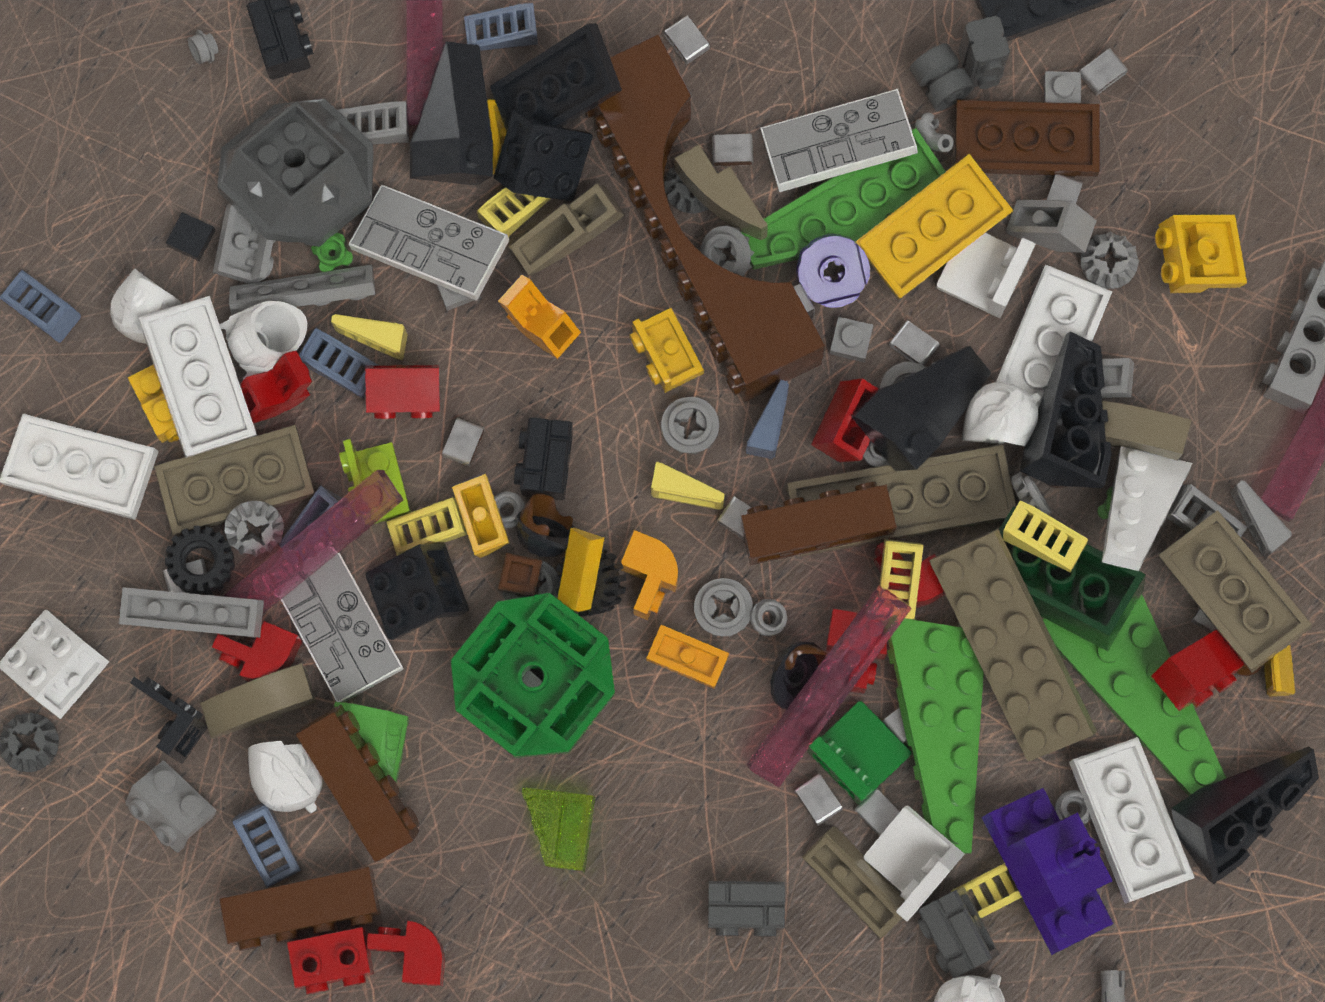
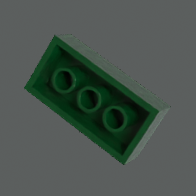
M1014 506L999 528L1002 538L1004 528L1016 508ZM1024 520L1019 530L1024 533L1029 522ZM1038 527L1032 538L1038 541L1044 529ZM1052 534L1046 546L1051 549L1058 536ZM1066 540L1059 554L1065 557L1072 543ZM1004 541L1041 617L1108 651L1144 591L1146 574L1141 571L1102 563L1103 552L1086 544L1070 573Z

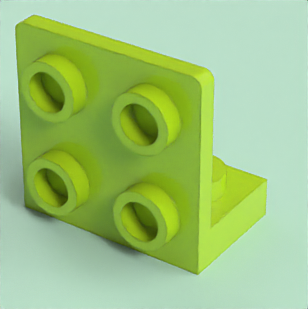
M351 439L344 440L345 451L340 452L339 456L344 474H347L349 482L353 481L354 486L349 487L348 491L357 516H364L368 525L411 513L393 443L390 442L356 451Z

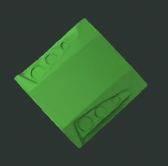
M335 702L334 708L341 704L345 711L349 710L354 714L360 725L358 732L365 743L369 742L372 744L380 758L378 765L385 776L390 775L397 784L409 717L368 706Z

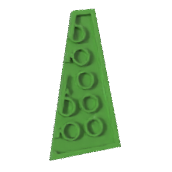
M917 128L912 130L917 145V154L829 179L764 218L768 225L767 237L763 240L741 232L744 236L750 238L748 241L750 249L755 252L751 256L750 261L753 270L798 260L803 247L807 246L815 238L823 235L839 234L849 237L856 242L944 174L946 171Z
M1143 595L1140 596L1108 651L1045 618L1043 619L1060 656L1072 665L1082 676V680L1121 722L1123 721L1133 734L1139 738L1141 745L1154 755L1162 764V768L1188 796L1200 788L1226 779L1193 704L1178 711L1151 677L1171 656Z
M887 615L880 617L882 629L887 632L890 650H887L890 664H894L898 682L896 693L908 746H912L916 766H913L915 780L920 782L924 800L921 805L924 819L964 854H971L984 672L962 627Z

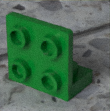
M862 701L857 702L822 737L819 736L807 749L808 754L858 805L911 755V751Z

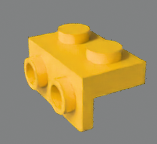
M672 308L643 322L639 318L632 321L633 333L629 334V337L637 353H645L650 363L645 367L654 385L660 383L666 393L704 374V369Z

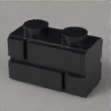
M257 0L246 5L270 79L281 78L289 75V73L294 74L311 67L308 56L314 54L308 34L301 35L297 25L304 22L298 2L291 4L290 0Z
M531 417L528 419V427H521L519 449L525 450L523 463H516L514 485H520L521 495L532 497L534 494H546L553 497L554 500H565L573 437L572 422Z

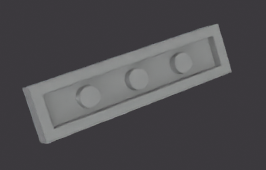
M371 264L231 286L229 290L231 315L265 301H281L295 307L312 304L323 306L332 301L344 299H364L367 296L375 295L373 267Z
M123 587L119 624L260 638L264 600Z

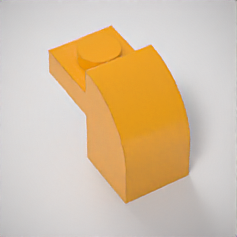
M521 275L498 300L508 313L506 317L538 347L557 359L581 333L566 312L548 302L534 283L524 275Z
M634 530L621 561L624 567L621 571L645 580L633 610L635 616L648 620L651 611L659 612L666 593L660 591L661 587L676 592L678 567L673 553L663 542Z

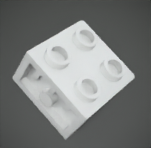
M984 233L947 262L936 284V288L1001 318L1036 244L1022 238L1017 248Z
M44 610L0 661V669L36 701L61 719L107 666L109 661L48 610Z
M905 806L866 852L864 860L902 892L899 896L905 901L896 912L908 922L965 854L911 807Z

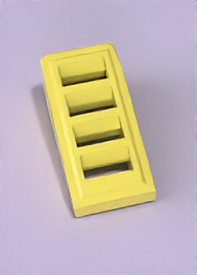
M505 187L477 210L478 218L487 227L505 233L509 237L551 198H535L532 195L522 194L530 202L524 206L514 196L516 193L511 192ZM508 200L519 210L515 215L504 205ZM498 209L508 218L504 223L494 214Z
M338 314L332 315L331 323L336 332L393 358L403 360L408 336L403 324Z
M656 462L651 485V496L712 509H723L724 493L663 463Z
M454 497L386 521L397 556L419 544L444 543L468 535L456 498ZM448 511L450 512L452 518V522L454 525L453 528H450L448 522V518L446 515V512ZM435 515L441 530L437 534L431 518ZM419 520H422L427 536L423 539L417 524ZM408 524L413 540L409 544H407L402 527Z
M1021 500L1003 531L1004 541L1070 573L1088 542L1086 537ZM1025 520L1029 522V525L1023 533L1019 528ZM1040 527L1044 530L1038 541H1036L1032 537L1037 528ZM1055 534L1058 537L1050 549L1046 544L1051 535ZM1067 540L1072 544L1065 557H1063L1059 552Z
M884 539L877 615L915 619L923 544ZM893 552L912 554V561L892 559ZM891 567L911 569L910 576L890 574ZM889 582L909 584V591L888 589ZM887 597L908 599L907 606L886 604Z
M1005 863L951 890L952 892L963 886L966 891L972 889L982 908L977 911L980 918L1022 898L1007 872L1008 869ZM998 875L1009 893V896L1003 898L993 879ZM984 882L995 900V903L989 905L980 887V884Z

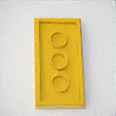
M968 154L855 243L864 250L870 264L899 300L1013 212V209L972 156Z

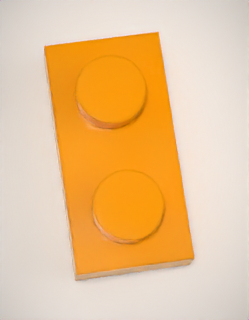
M660 625L646 660L715 689L729 653L664 625Z

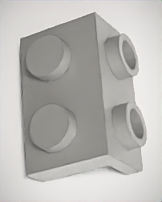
M230 203L226 205L213 273L248 284L258 283L265 280L272 271L274 259L271 256L273 243L276 241L266 239Z
M164 760L132 785L125 802L136 819L144 821L155 832L162 844L170 846L177 853L184 848L187 840L214 817L217 811Z

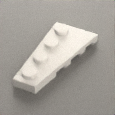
M1123 446L1120 447L1117 456L1102 563L1139 571L1193 463L1182 460L1176 461L1156 454Z

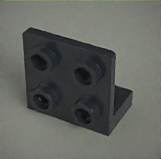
M513 110L493 178L513 193L573 201L593 135L587 131L541 124L526 112Z
M445 543L419 544L366 572V579L389 640L398 639L437 618L457 617L470 611Z
M133 677L130 681L133 686L177 715L174 722L169 720L161 729L158 735L160 742L156 747L183 764L208 728L199 721L203 714L179 697H177L174 703L171 702L170 698L173 694L151 678L146 677L144 682Z

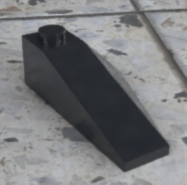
M446 41L443 44L431 79L432 85L427 100L423 103L420 112L422 115L417 130L413 132L410 141V179L477 186L493 177V139L479 45Z
M1071 331L1066 334L1038 408L1036 427L1024 448L1020 472L1051 486L1102 488L1105 486L1111 459V443L1106 442L1104 424L1108 422L1107 410H1103L1101 389L1105 387L1100 345Z
M966 346L933 362L932 365L916 373L903 377L902 380L890 386H885L875 391L851 417L895 471L917 470L942 444L991 372L972 347Z
M1308 746L1200 788L1171 808L1179 840L1208 881L1215 884L1242 865L1250 856L1247 849L1259 835L1266 838L1273 830L1270 824L1282 810L1290 811L1319 779L1314 749Z

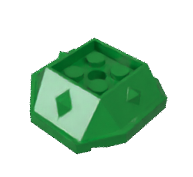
M551 593L498 601L451 659L456 712L514 758L570 753L615 696L608 637ZM534 669L541 671L544 674V679L539 686L528 687L523 683L524 675L528 671Z

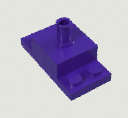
M1044 788L981 817L1051 955L1114 924L1096 890L1113 880L1100 857V847H1095L1094 844L1097 842L1089 836L1078 812L1060 821Z

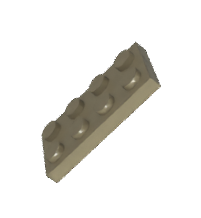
M296 425L241 440L188 458L183 457L154 466L172 535L177 537L181 536V531L186 528L188 531L194 530L193 526H200L201 529H206V526L213 527L225 523L231 510L247 501H262L272 505L274 508L312 498L315 494Z
M1218 510L1158 555L1160 560L1251 672H1254L1312 628L1309 620Z

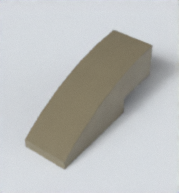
M699 144L674 158L675 172L705 207L721 220L735 228H740V231L759 240L767 237V223L731 167L717 173Z
M597 183L570 205L564 203L509 247L527 274L532 276L580 248L624 217L625 214L608 189Z
M1102 401L1103 410H1107L1108 422L1104 424L1106 442H1110L1111 446L1118 448L1123 446L1145 451L1176 461L1181 457L1191 425V419L1147 408Z
M300 663L232 688L200 704L210 738L213 739L283 716L282 713L316 703V699L306 667Z

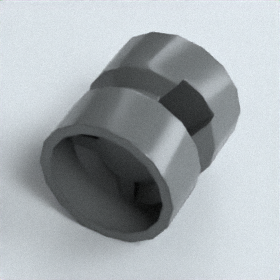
M947 43L928 50L910 66V71L921 87L928 88L925 95L937 112L954 106L957 100H963L975 88L965 69L957 68L959 59Z

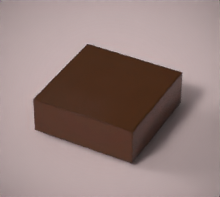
M506 553L498 590L526 597L536 595L543 561Z

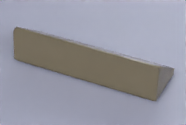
M833 826L802 856L880 939L902 919L896 912L905 901L899 896L900 892L881 873L864 860V855L837 827Z

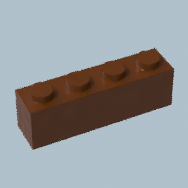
M876 482L855 486V491L843 494L838 489L826 491L819 494V499L806 502L803 497L789 499L783 502V507L769 509L768 505L755 506L747 509L746 515H741L740 522L750 565L893 535L897 528L887 484L877 486Z
M340 704L303 726L296 736L376 863L414 841L419 833L417 828L419 821L414 811L408 806L405 808L398 795L400 792L395 780L390 775L385 776L378 765L380 758L372 744L369 742L365 743L358 732L360 725L354 714L349 710L345 711Z
M370 867L220 899L227 944L232 946L238 945L239 951L261 947V940L273 937L276 938V943L299 939L298 932L313 929L314 935L336 931L335 924L350 921L351 927L373 923L372 916L381 914L374 873Z

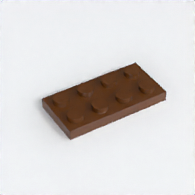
M957 100L955 104V164L970 154L982 171L987 174H1059L1063 176L1098 177L1100 172V104Z

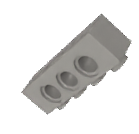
M1325 261L1318 270L1315 268L1311 269L1303 286L1309 290L1304 301L1298 299L1290 316V319L1295 321L1290 333L1287 331L1283 333L1276 348V351L1281 353L1277 365L1271 363L1262 380V383L1267 385L1264 397L1302 414L1311 406L1325 374V309L1321 308L1317 302L1318 297L1325 298ZM1303 329L1314 330L1319 337V341H1309L1304 336ZM1296 360L1302 363L1305 373H1295L1290 368L1289 361Z

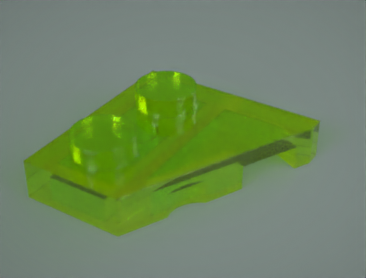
M523 787L522 795L527 802L532 817L531 823L541 845L540 851L545 866L585 872L595 797L593 795Z

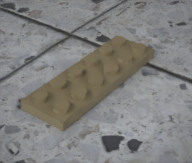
M1003 445L931 457L917 470L895 471L891 465L787 483L789 499L803 497L805 502L819 499V494L830 490L838 489L843 494L855 491V486L867 482H876L877 486L887 484L897 526L893 535L801 554L800 557L884 542V539L889 538L890 540H897L1003 521L1012 507H1016Z
M999 529L930 560L932 568L1027 761L1029 762L1093 736L1097 730Z

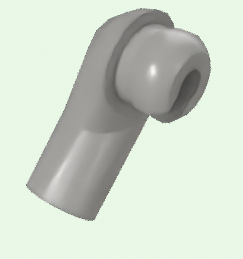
M924 113L921 119L916 120L915 128H917L931 150L940 152L950 151L954 144L953 138L947 134L937 133L935 129L939 126V120L934 119L935 115L932 113Z

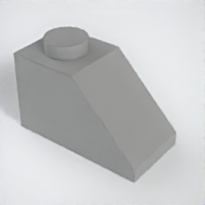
M1017 200L1006 233L1019 239L1025 238L1039 246L1057 252L1085 253L1097 220L1073 201Z

